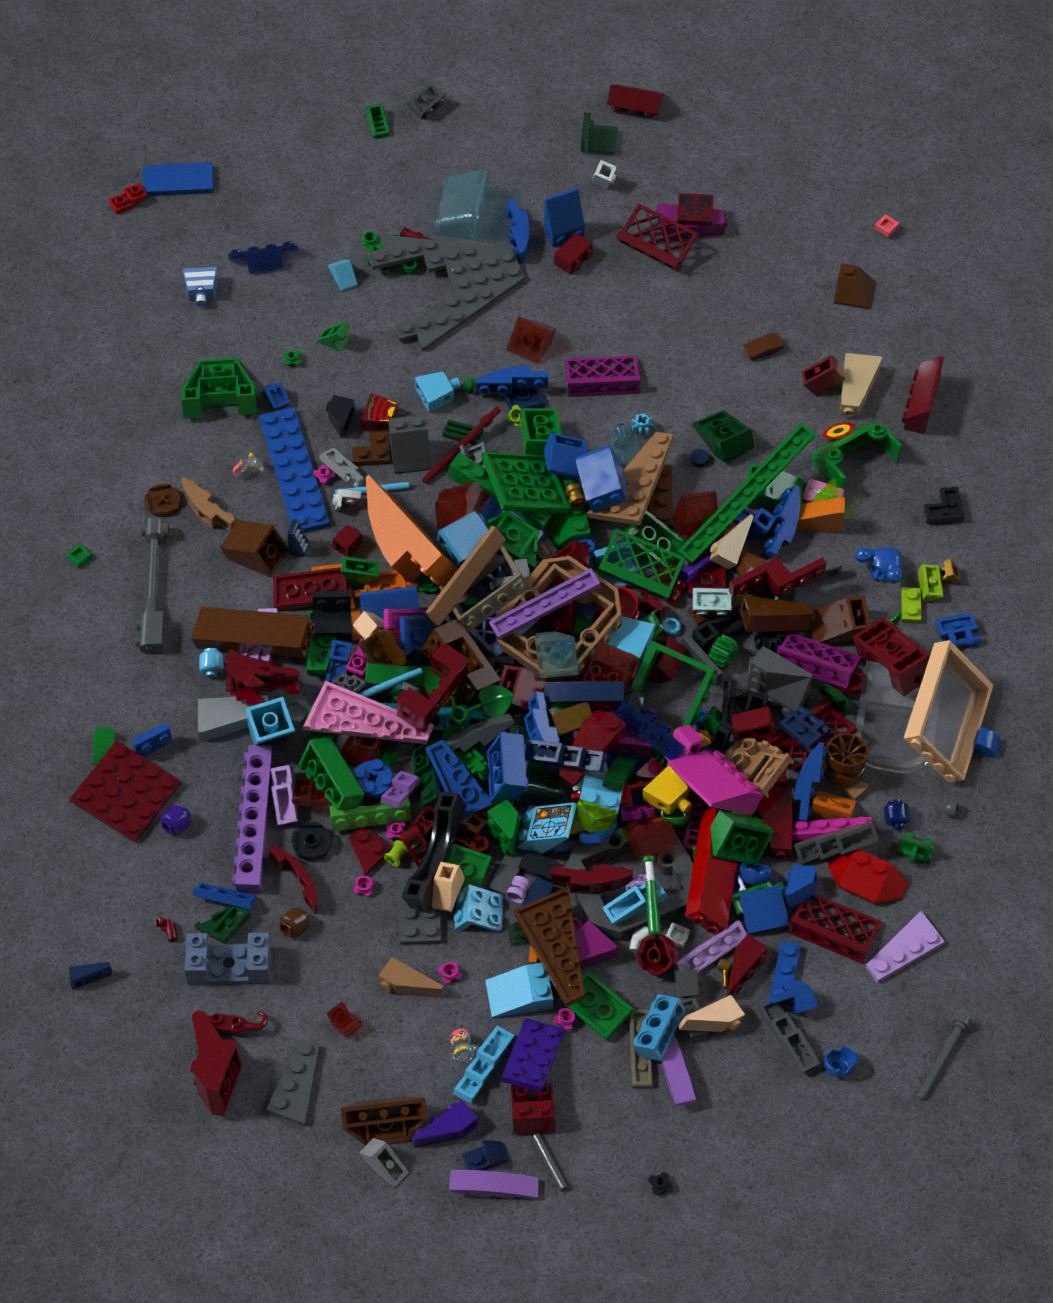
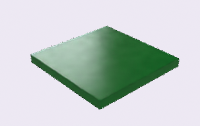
M482 453L481 458L502 511L570 513L571 507L558 475L552 474L547 470L545 455Z

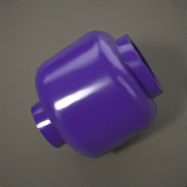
M173 806L162 815L161 826L168 834L179 835L190 826L191 814L185 807Z

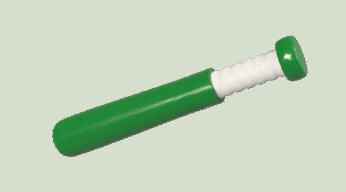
M644 856L643 863L646 866L647 879L645 885L648 933L651 936L660 935V916L653 871L655 857Z

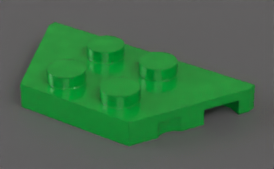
M505 511L499 514L498 517L487 520L485 524L487 529L489 530L491 526L496 527L506 539L503 542V546L510 553L511 557L516 560L527 559L528 567L534 570L536 567L539 530L509 511Z

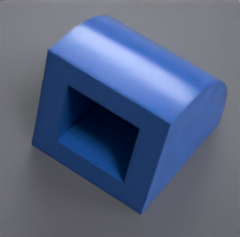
M980 727L973 753L996 759L1001 744L999 736L991 730Z

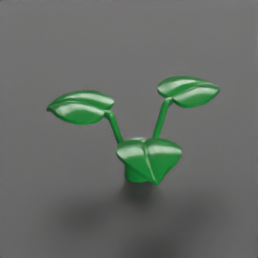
M434 673L425 674V687L428 695L440 685L439 681L441 678ZM499 685L486 686L479 692V699L482 703L467 708L465 705L456 706L455 699L451 695V707L453 708L451 717L460 727L457 725L449 726L445 729L442 740H446L465 729L463 728L462 721L468 718L470 711L483 706L484 713L490 717L505 714L513 699L512 692Z

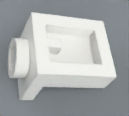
M339 489L337 494L333 495L332 504L336 505L335 511L340 510L342 501L345 504L359 502L361 491Z

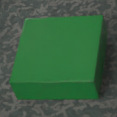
M79 544L66 554V558L79 569L91 560L93 555Z

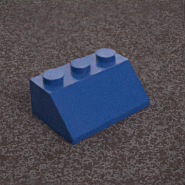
M416 586L359 593L361 614L363 611L371 612L383 620L384 609H419Z
M500 732L487 750L490 803L519 797L528 787L529 780L526 777L527 760H525L526 744L524 743L523 735Z

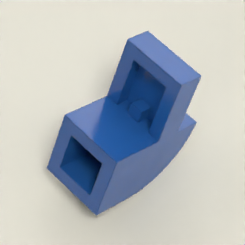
M746 508L734 523L738 524L751 514L754 516L749 528L752 538L764 537L776 517L763 508H760L757 513Z
M799 980L783 982V987L773 989V994L767 995L769 1003L788 999L793 1014L818 1007L812 989L806 983Z

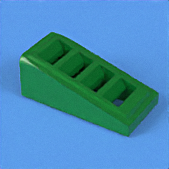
M383 104L366 106L365 113L373 138L390 135ZM385 129V131L376 132V130Z

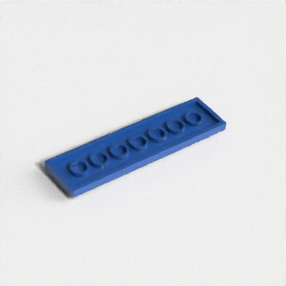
M295 408L259 415L260 424L290 524L293 519H297L304 532L330 526L316 477L313 476L314 470Z

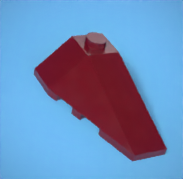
M596 710L583 722L572 746L608 753L626 735L627 724L612 712ZM561 767L558 775L574 787L589 771Z

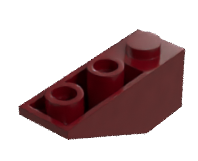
M749 934L735 948L727 996L737 995L743 987L742 983L745 980L749 981L755 974L756 967L758 965L761 967L768 958L766 956L768 947Z

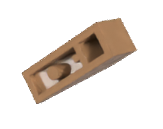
M393 957L390 958L378 975L381 988L387 992L392 991L396 994L441 998L444 995L443 985Z

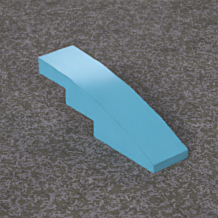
M496 1026L477 1051L476 1057L465 1070V1075L454 1088L453 1094L471 1104L490 1078L515 1035Z

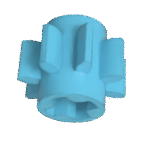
M645 413L636 414V420H631L632 432H636L639 436H648L649 430H653L652 417L649 418Z

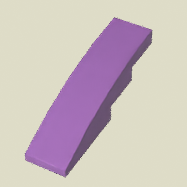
M674 1034L660 1063L675 1106L678 1107L695 1103L696 1097Z
M451 1170L449 1191L482 1198L495 1196L506 1199L519 1197L536 1200L538 1198L539 1177L495 1171Z

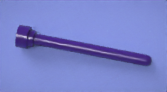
M748 531L746 540L752 537V533L750 531ZM711 555L694 566L682 568L680 570L682 579L685 582L695 579L697 572L713 562L709 560Z

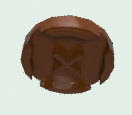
M158 484L151 487L149 492L145 494L144 504L147 511L152 515L167 517L179 510L181 494L177 488L171 487L169 484Z

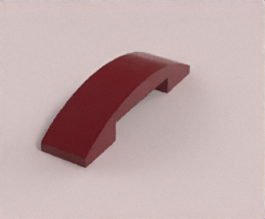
M274 846L268 847L269 856L280 871L288 867L304 887V890H302L303 900L312 912L316 914L318 912L316 891L305 868L284 850Z

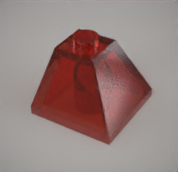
M518 317L506 350L538 364L550 347L556 329L538 321Z

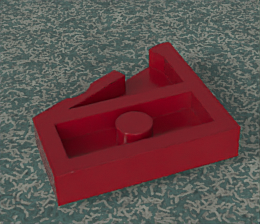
M366 827L358 828L349 837L351 847L365 876L392 849L391 846Z

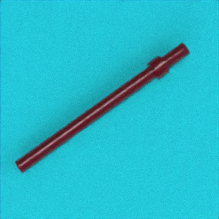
M496 406L488 415L485 414L480 419V422L422 478V481L428 484L460 452V445L463 444L466 447L485 427H489L493 423V419L501 412V409Z

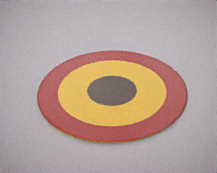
M843 422L832 425L823 432V437L826 439L844 437L854 430V424Z

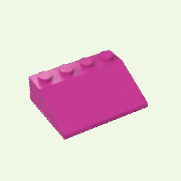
M705 750L668 761L667 763L710 807L753 815L763 797V794L758 790V786L749 782L746 779L747 776L736 769V765L727 761L725 755L717 750L714 752Z

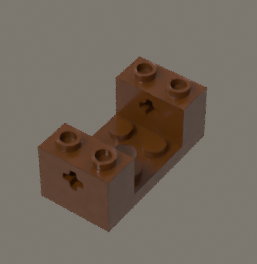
M458 619L435 628L421 648L425 657L431 662V653L436 646L440 647L443 642L469 659L468 674L453 696L458 704L465 705L467 708L480 703L479 692L486 686L498 685L500 682L499 676Z

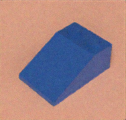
M577 188L545 198L544 233L552 247L565 244L575 233L583 237L585 236V224Z

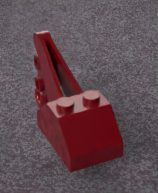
M201 1010L192 1014L199 1053L196 1060L191 1064V1073L194 1075V1085L197 1087L198 1095L212 1115H225L242 1069L237 1041L222 1040L217 1031L238 1034L245 1031L262 1030L268 1023L266 1013L257 1011V1014L263 1018L260 1023H251L240 1016L220 1013L207 1016Z

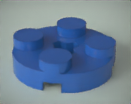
M379 759L366 761L353 771V775L362 788L364 795L370 796L371 799L380 798L391 786L392 772ZM369 777H377L376 782L368 781Z

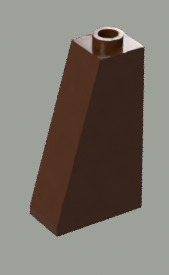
M744 595L740 608V614L747 632L809 630L810 624L814 622L815 613L812 611L810 604Z

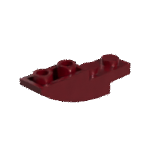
M606 864L593 865L592 872L586 869L576 870L558 866L552 867L551 883L569 885L570 893H601L626 886L633 880L634 870L627 867H609Z

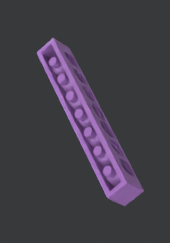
M249 745L248 752L244 753V764H247V768L243 769L242 774L245 786H241V798L244 799L243 804L240 803L239 815H242V820L238 821L237 832L240 833V838H236V850L239 851L238 856L234 857V868H237V872L232 876V885L236 886V891L261 894L272 777L271 769L273 766L272 745ZM248 852H253L251 855H246ZM245 870H252L249 873L244 872Z

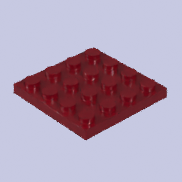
M116 740L71 796L70 802L136 843L181 785V781Z

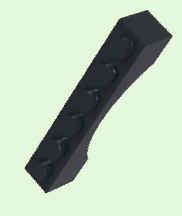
M767 586L757 597L792 602L794 601L795 589L787 595L783 594L777 597L771 588ZM740 609L726 617L707 621L693 629V640L705 653H708L718 637L725 635L733 638L743 632L745 626Z
M441 791L434 809L433 831L427 853L418 870L407 880L401 896L410 908L429 910L433 898L435 874L440 862L446 863L467 807L458 793Z

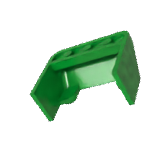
M861 424L855 427L848 435L834 439L816 449L812 453L811 462L832 486L845 489L846 476L837 467L842 462L843 456L874 439L892 460L898 463L902 444L882 424Z

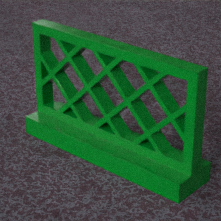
M616 528L598 571L667 600L685 557ZM617 534L625 537L626 545L617 547L615 542ZM640 543L645 551L635 555L631 545ZM629 546L632 557L623 560L619 550ZM659 551L662 559L652 562L649 552ZM617 552L620 559L619 562L613 564L606 561L609 554ZM646 554L650 564L640 567L636 557ZM672 557L680 560L678 567L670 570L666 560ZM634 559L637 569L627 570L624 562ZM664 561L667 571L657 574L654 565ZM651 566L655 576L651 578L644 577L642 569ZM669 573L672 580L670 586L667 587L661 584L659 577Z

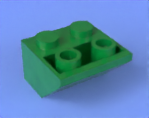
M506 799L487 811V823L490 827L488 832L494 841L497 840L500 843V848L505 855L510 852V855L514 857L516 856L519 841L518 834L521 829L518 812Z

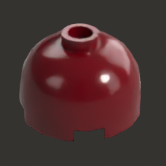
M660 934L649 935L641 940L642 944L640 951H637V958L643 970L655 976L666 974L675 967L679 953L672 939Z

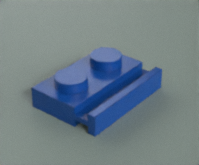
M164 723L132 739L134 752L144 757L172 743L171 731L168 724Z

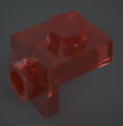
M340 1002L327 1012L332 1027L346 1038L362 1027L361 1021L348 1011L343 1002Z

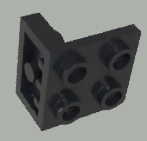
M312 591V613L315 625L313 635H351V591Z

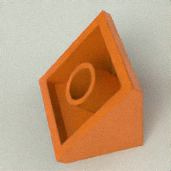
M818 791L813 801L811 817L820 820L852 818L857 801Z

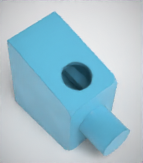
M444 372L415 377V388L429 413L454 400L453 390L461 388L457 377L448 380Z

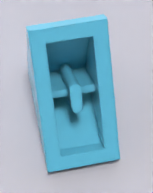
M344 259L328 265L341 292L358 286L350 260Z

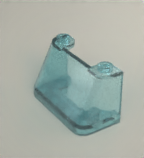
M487 169L449 175L446 179H443L442 189L444 191L437 218L433 220V229H435L436 236L477 241V227L480 224L481 209L484 197L488 195L489 170Z

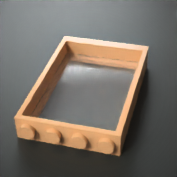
M950 640L934 643L904 739L947 782L953 783L965 779L994 685Z

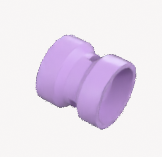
M515 876L512 880V887L508 888L506 892L507 898L522 904L532 883L525 877Z

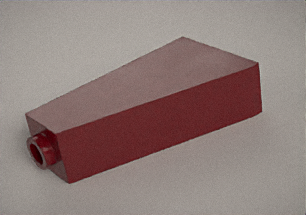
M773 786L768 791L769 797H762L755 812L758 819H761L774 830L767 845L770 857L784 860L791 857L792 786Z

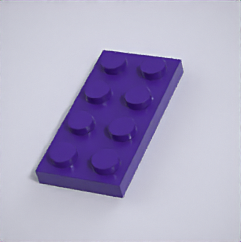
M525 1018L502 1075L501 1082L542 1093L565 1029Z

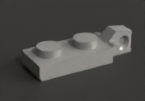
M332 448L320 454L319 459L343 480L350 482V485L355 488L362 486L364 477L360 475L358 467L339 451Z

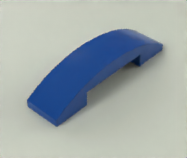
M332 641L326 676L327 682L332 683L343 672L345 674L348 673L345 668L350 660L352 643Z

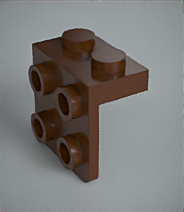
M388 629L377 631L357 643L368 663L403 665L407 662L405 651L401 647L399 648L396 643L395 634Z

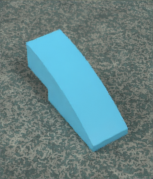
M654 877L659 904L669 897L660 882ZM645 883L640 887L634 886L602 907L613 925L647 911Z

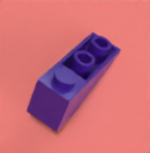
M463 1100L457 1104L453 1103L441 1116L437 1115L427 1127L420 1128L414 1133V1137H412L413 1146L416 1148L461 1139L478 1126V1117Z

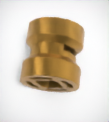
M573 483L566 488V495L569 498L568 502L572 509H580L587 505L581 483Z

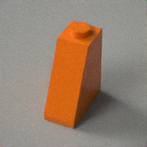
M845 497L800 504L796 530L841 534L845 513Z

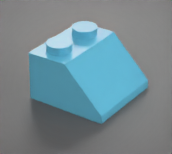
M585 775L577 813L616 821L622 792L602 787L604 780L602 778Z

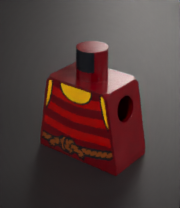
M371 393L361 419L362 430H388L389 433L388 419L406 417V414L398 413L397 402Z

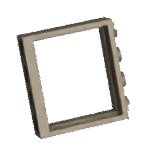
M503 544L497 550L501 549L502 553L499 555L495 553L469 588L506 561L516 576L465 613H463L458 603L454 606L453 612L468 632L531 587ZM442 584L439 585L441 591L444 589V586Z

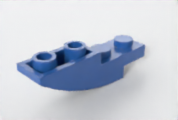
M510 198L507 199V207H505L506 216L511 219L508 239L510 245H514L513 251L515 256L518 257L520 263H524L529 248L528 215L526 209L519 210L515 199Z
M530 366L500 369L476 379V394L505 395L512 394V388H548V371H530Z
M796 485L784 490L781 496L783 498L781 503L774 509L775 522L777 524L773 527V535L766 541L764 545L765 550L762 554L767 558L777 555L781 546L790 544L795 534L800 511L799 487Z
M536 692L528 700L529 712L524 717L530 740L559 743L560 738L556 727H549L550 720L547 716V703L544 699L543 692ZM545 764L550 771H555L558 767Z
M821 742L806 758L796 779L792 800L800 801L798 821H807V817L811 818L812 806H809V799L813 798L814 786H811V782L819 783L820 779L824 778L825 768L821 767L822 759H826L827 748H824V743Z

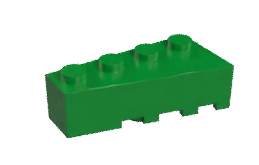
M330 737L310 739L297 767L300 770L306 771L307 778L309 780L313 779L316 782L318 790L325 792V797L337 810L358 808L363 799L364 792L339 753L337 746Z

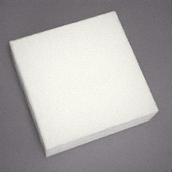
M672 922L666 936L672 939L678 948L683 949L691 930Z

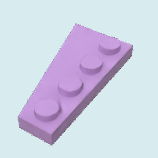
M920 911L866 964V968L878 983L943 946L945 941L922 911Z

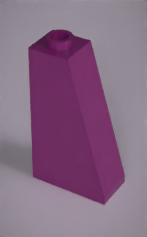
M658 203L657 213L677 222L678 205ZM713 209L712 226L681 225L699 234L698 237L724 234L728 222L727 217L723 216L722 210ZM657 218L659 226L662 225L661 219ZM675 226L666 227L667 235L677 233ZM660 229L661 237H664V229ZM689 233L681 235V239L692 237ZM676 236L670 238L669 240H677L679 239V237Z

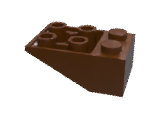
M865 596L844 598L813 610L815 618L809 628L812 640L826 645L854 642L853 636L871 625Z

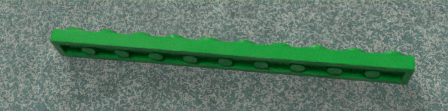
M801 422L678 550V554L685 557V560L693 565L814 439L816 433Z

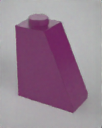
M589 920L575 932L580 969L615 958L618 955V947Z

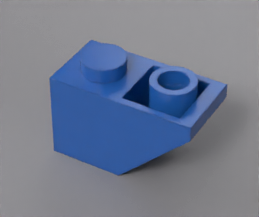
M792 864L791 872L787 873L786 882L788 887H784L783 897L787 900V908H792L815 894L817 885L816 866Z

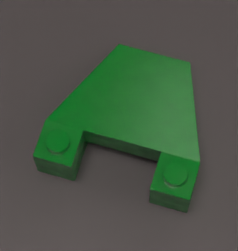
M237 358L200 360L182 389L183 418L195 419L202 417V407L237 405L238 415L257 413L255 385Z

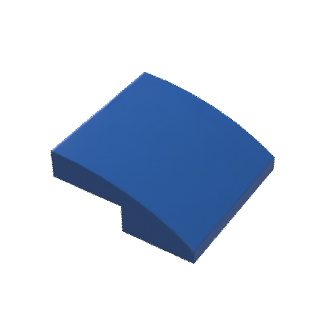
M781 885L740 893L748 933L789 925Z

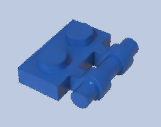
M973 613L935 620L940 639L948 638L957 648L961 646L972 647L974 644L981 643L980 636L973 637L972 633H976L978 630ZM960 635H964V636H965V638H963V639H957V640H956V637H955V636H960Z

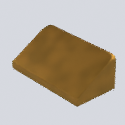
M583 702L552 713L551 722L556 727L558 736H562L579 730L583 722L592 715L588 702Z

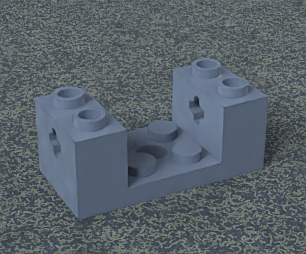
M207 933L187 934L185 956L187 984H270L271 944L269 933H248V944L226 945L209 944ZM228 960L235 962L231 968L224 967V963Z

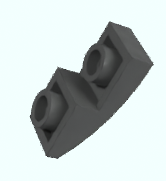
M344 672L332 682V684L354 693H358L367 685L365 681L357 676L352 675L350 677Z

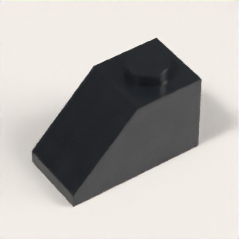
M333 395L331 401L327 403L326 412H328L329 421L339 436L344 438L355 411L354 399Z

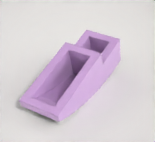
M285 765L272 768V793L277 824L284 825L298 822L294 767Z

